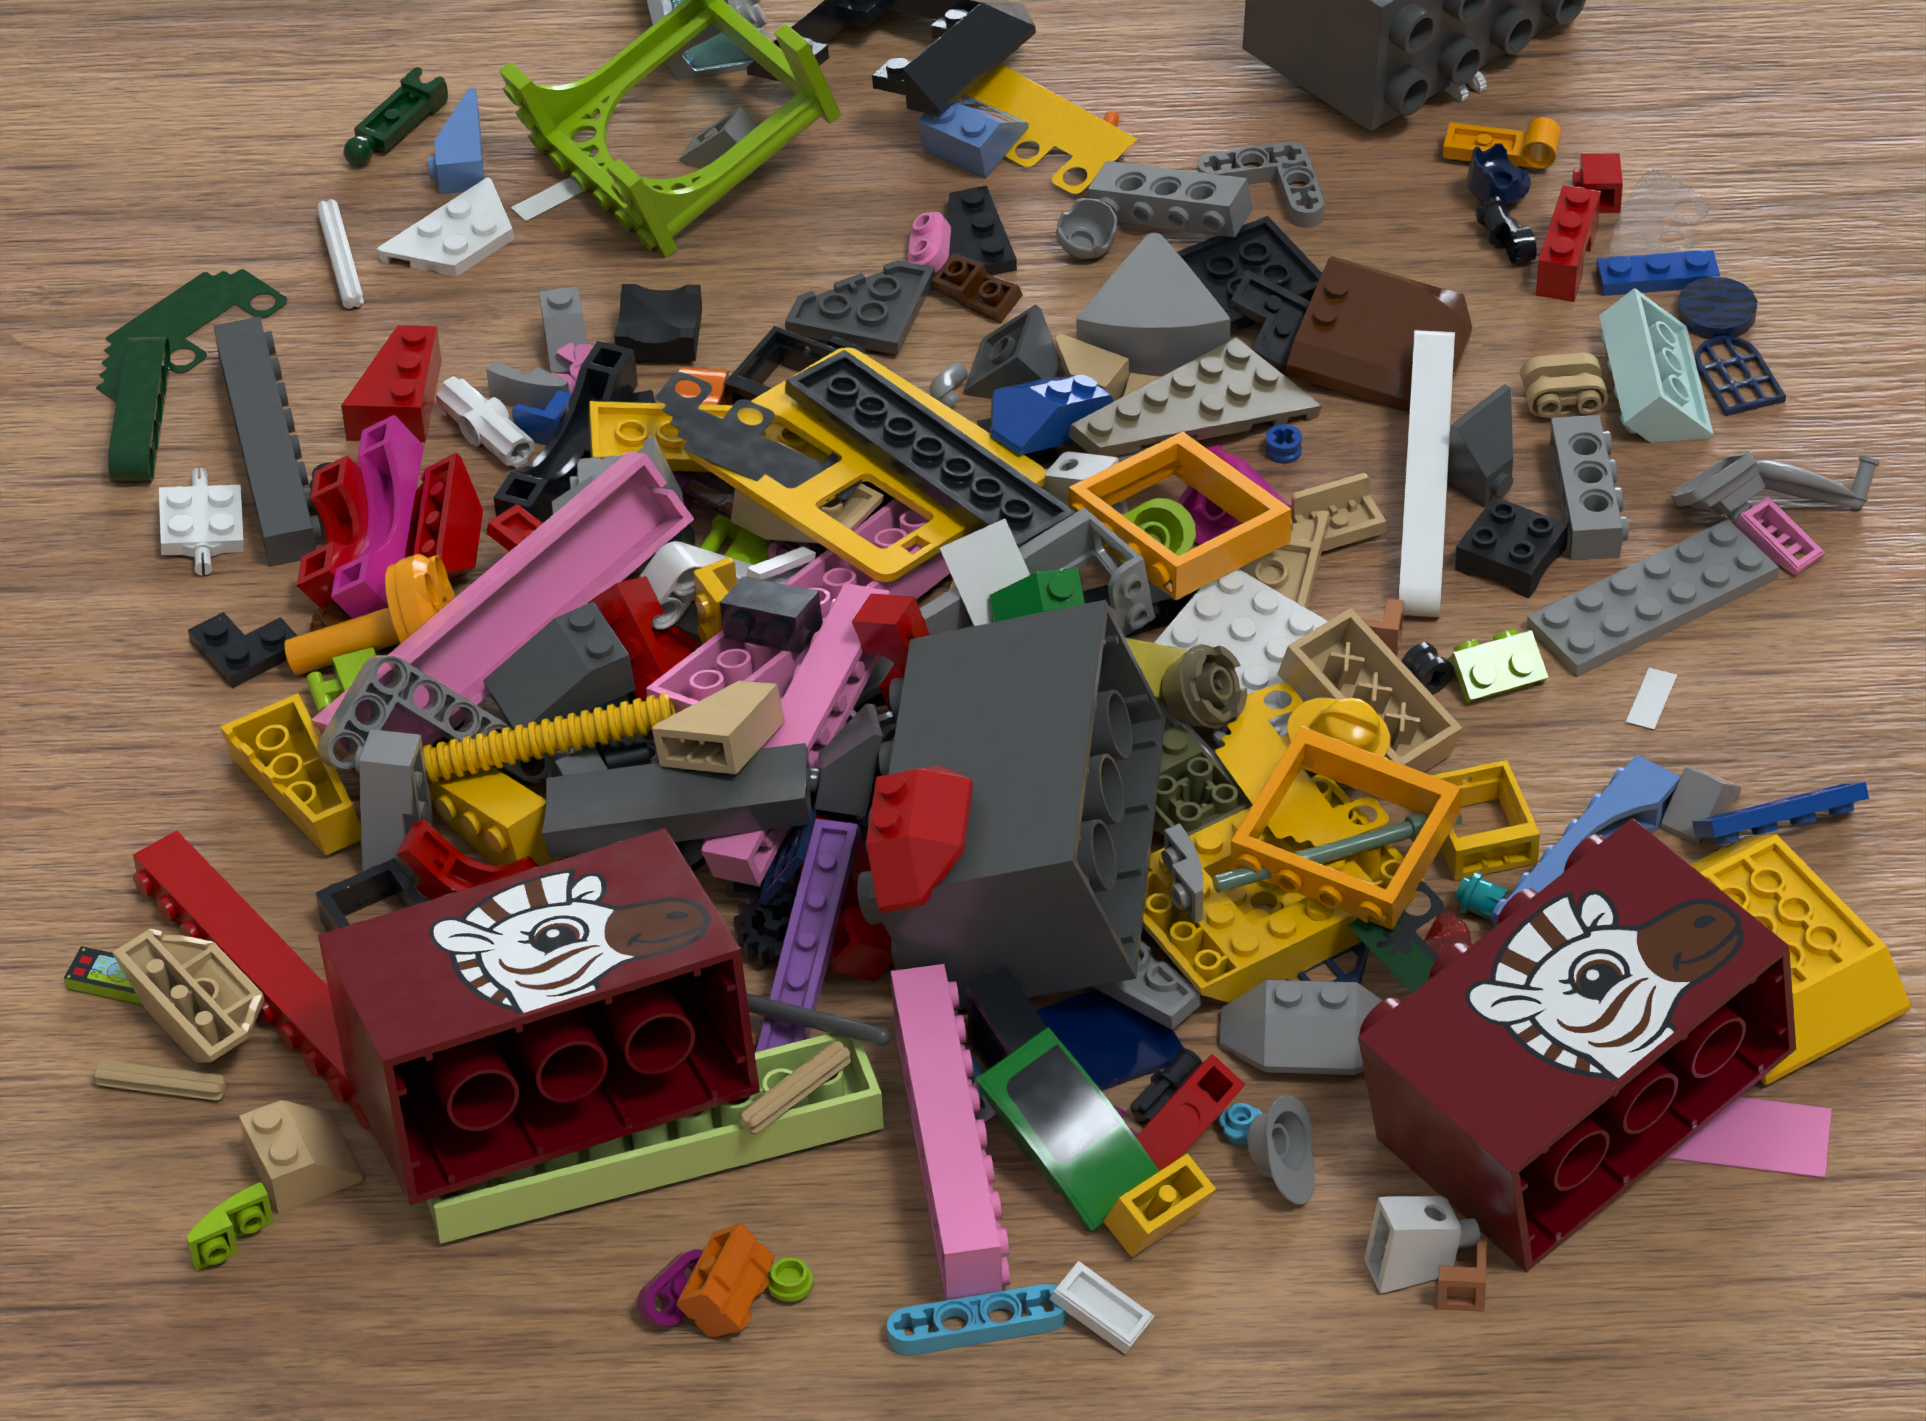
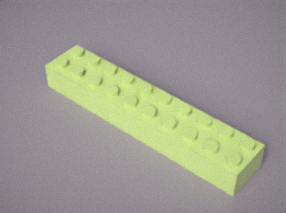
M829 1033L755 1052L760 1093L429 1199L427 1203L439 1242L441 1244L883 1129L882 1093L862 1042ZM840 1041L849 1049L851 1062L760 1132L752 1135L741 1126L739 1113L832 1042Z

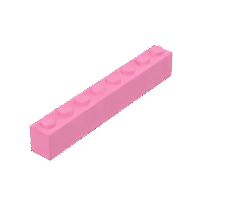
M844 583L837 598L832 600L828 609V615L820 630L813 635L805 658L796 667L793 680L784 697L780 698L785 722L760 749L806 743L809 767H816L819 752L844 727L881 657L864 653L852 620L870 594L891 595L890 591ZM790 827L704 838L701 852L713 877L760 886Z

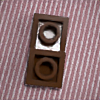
M956 253L950 256L931 280L933 286L958 303L999 323L1005 319L1023 296L1019 285L988 274L983 263Z

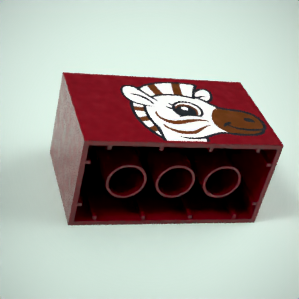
M1633 818L1606 839L1599 834L1589 836L1572 851L1566 861L1564 873L1539 893L1532 888H1527L1515 894L1502 908L1494 929L1471 947L1466 943H1457L1446 949L1433 964L1429 972L1428 981L1402 1002L1394 997L1383 1000L1366 1016L1360 1028L1358 1041L1376 1137L1438 1194L1448 1199L1449 1203L1466 1219L1474 1218L1478 1223L1479 1230L1527 1273L1796 1050L1789 945Z
M666 828L318 935L345 1075L409 1205L760 1093L741 949Z

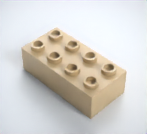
M1352 608L1291 643L1286 649L1277 675L1295 689L1303 702L1315 698H1333L1337 700L1355 698L1368 703L1387 724L1390 733L1389 750L1384 758L1424 773L1451 756L1462 730L1461 725Z

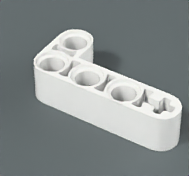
M678 541L662 546L640 575V577L647 576L665 614L652 622V627L655 629H665L675 624L692 600L695 601L693 571L727 558V556ZM731 558L735 563L738 583L743 576L747 575V568L753 565Z

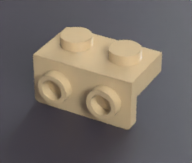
M1366 473L1295 492L1291 496L1292 523L1314 519L1318 511H1329L1330 522L1322 552L1386 533V520L1370 496V478Z

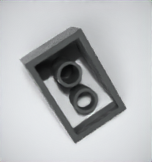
M594 602L554 618L483 680L485 688L512 730H515V726L519 724L526 728L528 723L533 721L539 725L543 719L547 718L550 722H553L555 717L560 715L563 719H567L569 713L579 715L583 710L593 709L636 690L630 656Z

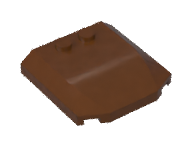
M1331 256L1328 258L1294 339L1285 375L1410 412L1414 331L1455 332L1453 383L1472 332V324L1463 294Z

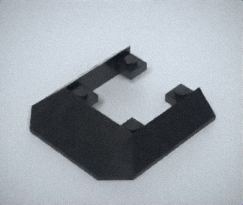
M824 0L791 27L809 42L820 66L829 59L828 45L825 43L851 22L869 26L887 10L937 19L931 25L932 39H936L935 42L911 62L905 58H891L872 74L873 89L906 95L907 109L937 116L945 112L1036 33V26L1023 4L1007 0ZM776 39L773 43H775L779 48H781ZM755 60L746 68L747 75L779 81Z

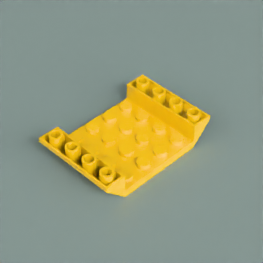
M1777 834L1746 836L1690 864L1789 945L1796 1050L1760 1079L1765 1086L1910 1011V1001L1888 947Z

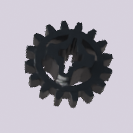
M785 883L766 906L758 902L760 895L754 892L749 894L750 904L739 903V915L734 916L736 942L739 947H744L745 957L751 958L758 955L759 965L764 966L769 960H774L776 968L778 967L797 889L795 892L789 891L788 884Z

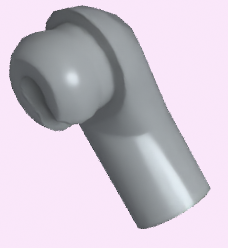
M955 362L936 376L930 384L931 397L949 408L953 407L959 402V396L953 389L968 378L966 368L961 363Z

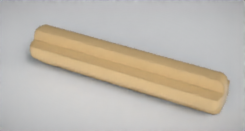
M840 1041L832 1042L739 1113L741 1126L752 1135L760 1132L851 1062L849 1049Z
M106 1059L99 1060L94 1069L95 1084L98 1086L215 1101L222 1100L226 1091L225 1076L217 1073Z

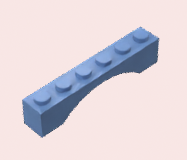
M1636 755L1625 768H1618L1611 779L1610 785L1602 794L1596 793L1592 797L1586 812L1578 820L1573 819L1568 824L1563 837L1555 846L1550 845L1546 848L1539 864L1531 873L1525 872L1521 876L1515 891L1508 899L1503 898L1497 903L1491 915V922L1494 923V928L1502 908L1515 894L1527 888H1532L1539 893L1564 873L1568 857L1575 847L1587 837L1599 834L1606 839L1631 818L1636 820L1650 833L1656 832L1661 826L1662 819L1681 776L1639 755Z

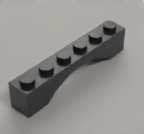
M602 341L596 342L580 367L569 404L551 440L529 465L519 470L511 471L493 497L496 517L516 504L542 523L553 515L552 501L568 491L567 487L570 484V477L575 476L578 472L577 462L580 459H585L584 448L590 441L589 402H627L638 386L633 349Z

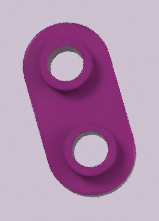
M695 1249L678 1254L640 1290L637 1298V1308L644 1322L652 1327L663 1328L678 1323L686 1316L676 1306L677 1300L688 1281L685 1276L687 1267L693 1271L703 1250ZM655 1297H658L662 1302V1310L660 1312L655 1308Z

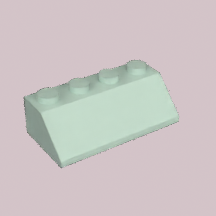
M1634 288L1599 315L1603 331L1601 338L1606 345L1609 357L1607 364L1613 374L1615 383L1614 393L1619 400L1622 413L1620 420L1630 433H1638L1650 443L1708 439L1713 435V430L1687 326Z

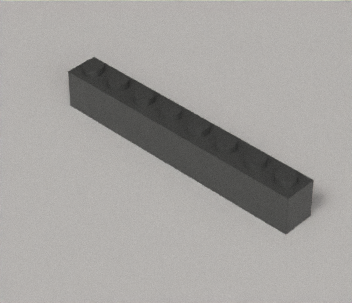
M260 317L213 325L218 355L268 565L271 567L301 561V556L316 550L315 541L321 540L322 534L318 516L310 517L309 513L315 512V505L311 501V488L303 489L302 487L309 485L304 461L296 463V459L302 458L298 435H289V433L295 432L291 408L283 410L284 406H289L285 383L276 382L282 380L278 356L270 358V355L276 354L272 332H264Z

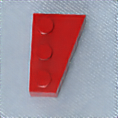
M397 325L341 405L346 441H360L362 430L395 415L420 442L426 443L442 362L437 326Z

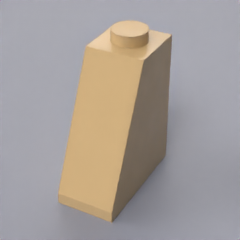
M739 680L657 723L652 728L660 766L737 774L785 722L778 685Z

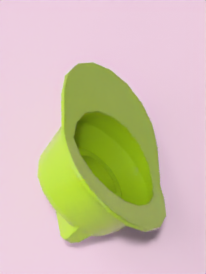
M1155 498L1123 514L1124 517L1177 556L1192 548L1196 537L1195 523L1191 514L1178 502L1167 498ZM1115 556L1122 564L1125 563V562H1123L1121 559H1119L1117 556Z

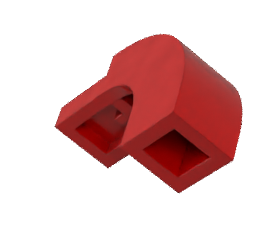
M425 819L412 824L396 854L420 877L416 889L430 900L521 873L531 868L540 867L530 856L507 865L499 866L475 861L453 847Z

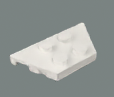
M487 177L377 248L378 260L387 264L390 263L392 258L410 261L412 269L432 270L442 275L457 277L513 241V229L494 184Z

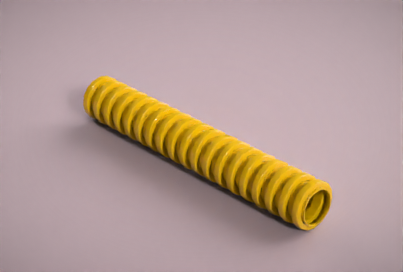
M664 692L657 699L653 695L647 696L644 702L637 698L630 705L627 701L620 703V707H616L614 704L607 705V710L596 707L594 708V713H589L588 710L581 711L580 716H576L575 713H569L567 719H563L560 715L556 716L553 722H550L547 718L543 719L539 725L535 721L529 722L526 728L522 724L516 725L515 730L512 731L509 727H506L499 734L496 730H492L489 732V736H485L483 733L476 734V739L465 736L462 742H459L457 739L450 740L449 745H446L444 741L438 742L435 748L431 744L425 745L423 751L427 778L432 783L439 782L440 777H443L445 780L452 779L453 774L463 777L466 771H469L471 774H477L479 768L486 772L490 771L493 765L499 769L503 768L507 762L511 766L516 765L520 759L524 763L530 762L531 757L534 756L537 760H540L547 753L550 757H554L557 755V751H561L563 754L570 753V748L581 751L584 745H587L589 748L596 747L597 742L604 746L608 745L611 739L616 743L621 742L625 736L629 740L634 739L638 733L645 737L648 736L649 731H652V728L657 723L675 714L674 705L671 697Z

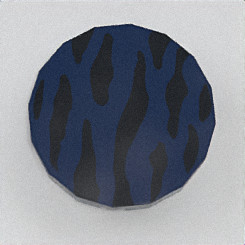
M1718 276L1699 278L1687 284L1680 292L1678 301L1679 319L1691 332L1705 338L1716 337V334L1736 337L1748 331L1755 323L1758 301L1751 289L1744 283L1734 279Z

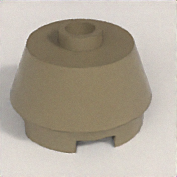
M1195 645L1167 668L1163 676L1162 692L1165 704L1175 719L1185 724L1217 729L1224 727L1232 718L1242 713L1247 700V688L1240 689L1239 678L1235 668L1241 665L1231 651L1223 646Z

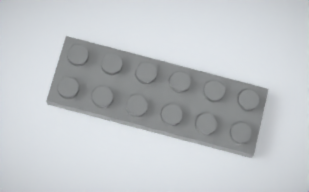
M1726 519L1528 615L1526 628L1529 631L1532 630L1533 635L1577 678L1778 579L1779 566L1729 519Z

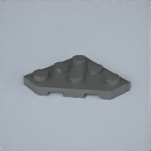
M897 260L883 265V272L865 278L860 273L835 282L833 290L819 295H815L813 291L799 295L785 320V329L804 337L828 341L834 336L865 349L898 355L933 284L931 280L935 276L934 267Z

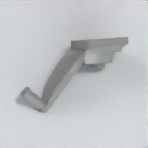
M1750 451L1737 452L1701 472L1671 492L1670 495L1679 507L1691 506L1694 510H1703L1710 507L1718 514H1726L1729 519L1747 510L1750 507L1747 501L1763 489L1851 509H1861L1865 501H1868L1866 497L1879 461L1859 456L1860 464L1852 490H1849L1842 484L1817 473L1775 460H1755Z

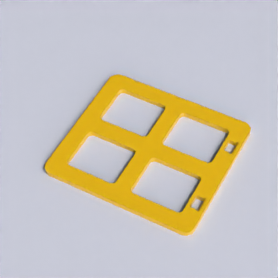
M840 348L804 369L806 370L846 350L1038 486L1042 487L1044 485L1046 472L1041 465L1025 455H1018L992 438L990 433L857 349ZM786 380L751 401L774 412L775 418L770 424H781L829 456L834 452L839 456V462L798 487L790 489L766 474L758 481H755L686 451L690 459L857 569L880 582H891L939 553L940 547L954 542L975 530L972 526L785 394ZM742 408L737 413L739 420L748 425H757L764 419L763 414L754 408ZM862 480L861 482L867 481L874 484L928 519L929 522L888 548H878L818 508L836 498V494ZM915 543L923 547L914 554H910L906 550Z

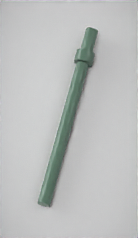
M1417 813L1405 817V822L1294 854L1322 864L1406 839L1414 842L1429 816L1426 813ZM1461 813L1453 826L1462 823ZM1243 867L1212 877L1215 891L1220 893L1272 878V874L1264 867H1262L1259 874Z

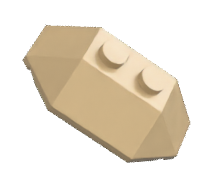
M148 929L113 951L114 958L147 1012L194 1063L212 1062L249 1038L264 1002V995L215 942L183 935H164L163 931Z

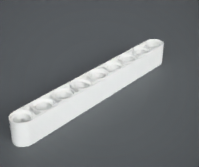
M1414 331L1399 600L1404 601V616L1440 617L1455 332Z

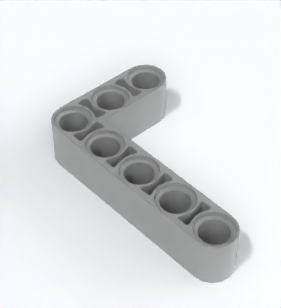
M376 655L369 658L363 664L323 732L317 745L320 760L329 767L338 769L354 768L358 747L365 745L370 729H382L394 706L447 739H457L459 742H462L465 736L476 739V734L483 733L486 736L493 729L499 734L502 733L503 728L509 727L511 731L512 728L403 659L390 655ZM387 663L393 670V678L389 685L384 687L377 679V672L382 664ZM423 685L428 690L429 700L423 708L419 709L413 701V694L419 686ZM366 700L371 707V716L367 722L361 724L355 716V709L361 701ZM459 707L465 715V721L463 726L455 731L449 723V717L451 712ZM344 737L350 745V751L344 760L339 761L335 758L333 747L338 739ZM547 753L544 754L543 759L537 760L535 758V767L529 774L523 772L521 759L513 766L507 762L503 768L498 770L518 781L540 782L551 772L552 757Z

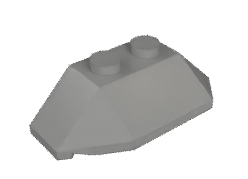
M1265 980L1221 1008L1220 1048L1228 1053L1233 1052L1241 1060L1263 1072L1356 1075L1364 1071L1358 1041L1361 1025L1369 1012L1383 1000L1357 982Z

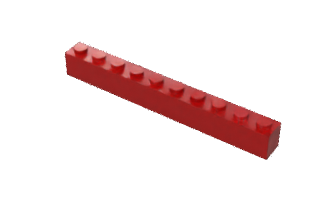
M178 830L133 854L136 868L133 880L139 892L144 897L151 896L157 902L162 916L168 922L174 920L180 926L183 936L212 941L217 944L263 993L264 1002L258 1014L260 1020L265 1024L271 1022L278 1030L284 1045L289 1050L296 1049L302 1055L304 1063L311 1074L316 1077L321 1075L327 1081L334 1098L339 1103L346 1102L353 1109L359 1124L365 1130L370 1129L371 1127L345 1075L328 986Z

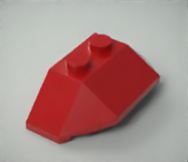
M456 452L425 468L420 478L423 483L416 490L404 557L422 554L429 558L438 555L445 566L449 581L458 576L466 575L476 567L483 508L462 457Z
M940 765L876 777L866 847L877 905L882 914L924 906L932 895L930 891L946 877L963 854L974 785L970 778Z

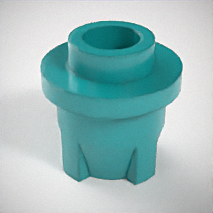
M1476 871L1472 878L1464 876L1457 890L1455 900L1461 903L1459 912L1467 914L1470 911L1491 920L1495 906L1501 899H1505L1508 889L1483 879V874Z

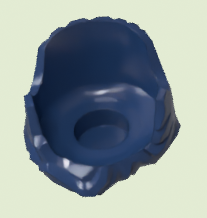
M1495 143L1493 147L1486 151H1481L1480 147L1473 149L1468 168L1467 185L1468 189L1478 200L1484 203L1485 200L1487 202L1490 201L1489 198L1491 197L1493 199L1499 197L1503 201H1507L1508 205L1515 206L1520 200L1525 198L1531 186V179L1525 170L1510 163L1507 150L1502 143Z

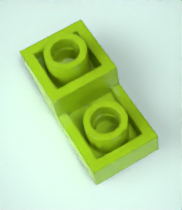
M262 1182L240 1191L219 1204L205 1215L188 1233L186 1240L195 1272L210 1265L219 1264L225 1259L238 1254L237 1238L255 1233L261 1228L274 1223L269 1196Z

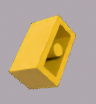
M1187 1153L1119 1197L1103 1222L1128 1254L1134 1257L1198 1215L1216 1191V1188Z

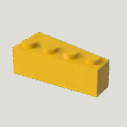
M299 693L220 726L233 761L325 855L361 841V824L354 806L336 769L325 765L320 760L317 750L320 736L311 721Z
M492 767L490 771L486 772L479 768L477 774H471L469 771H466L463 777L453 774L452 779L449 780L440 777L439 782L432 783L428 779L432 811L492 865H507L526 856H530L539 866L566 859L565 857L551 859L544 841L542 830L545 819L546 800L496 768Z

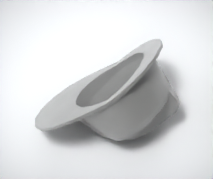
M1281 1096L1274 1101L1269 1111L1256 1116L1252 1121L1247 1136L1248 1151L1256 1169L1263 1176L1273 1178L1278 1190L1285 1199L1295 1205H1301L1311 1199L1315 1187L1312 1127L1308 1112L1302 1102L1294 1096Z

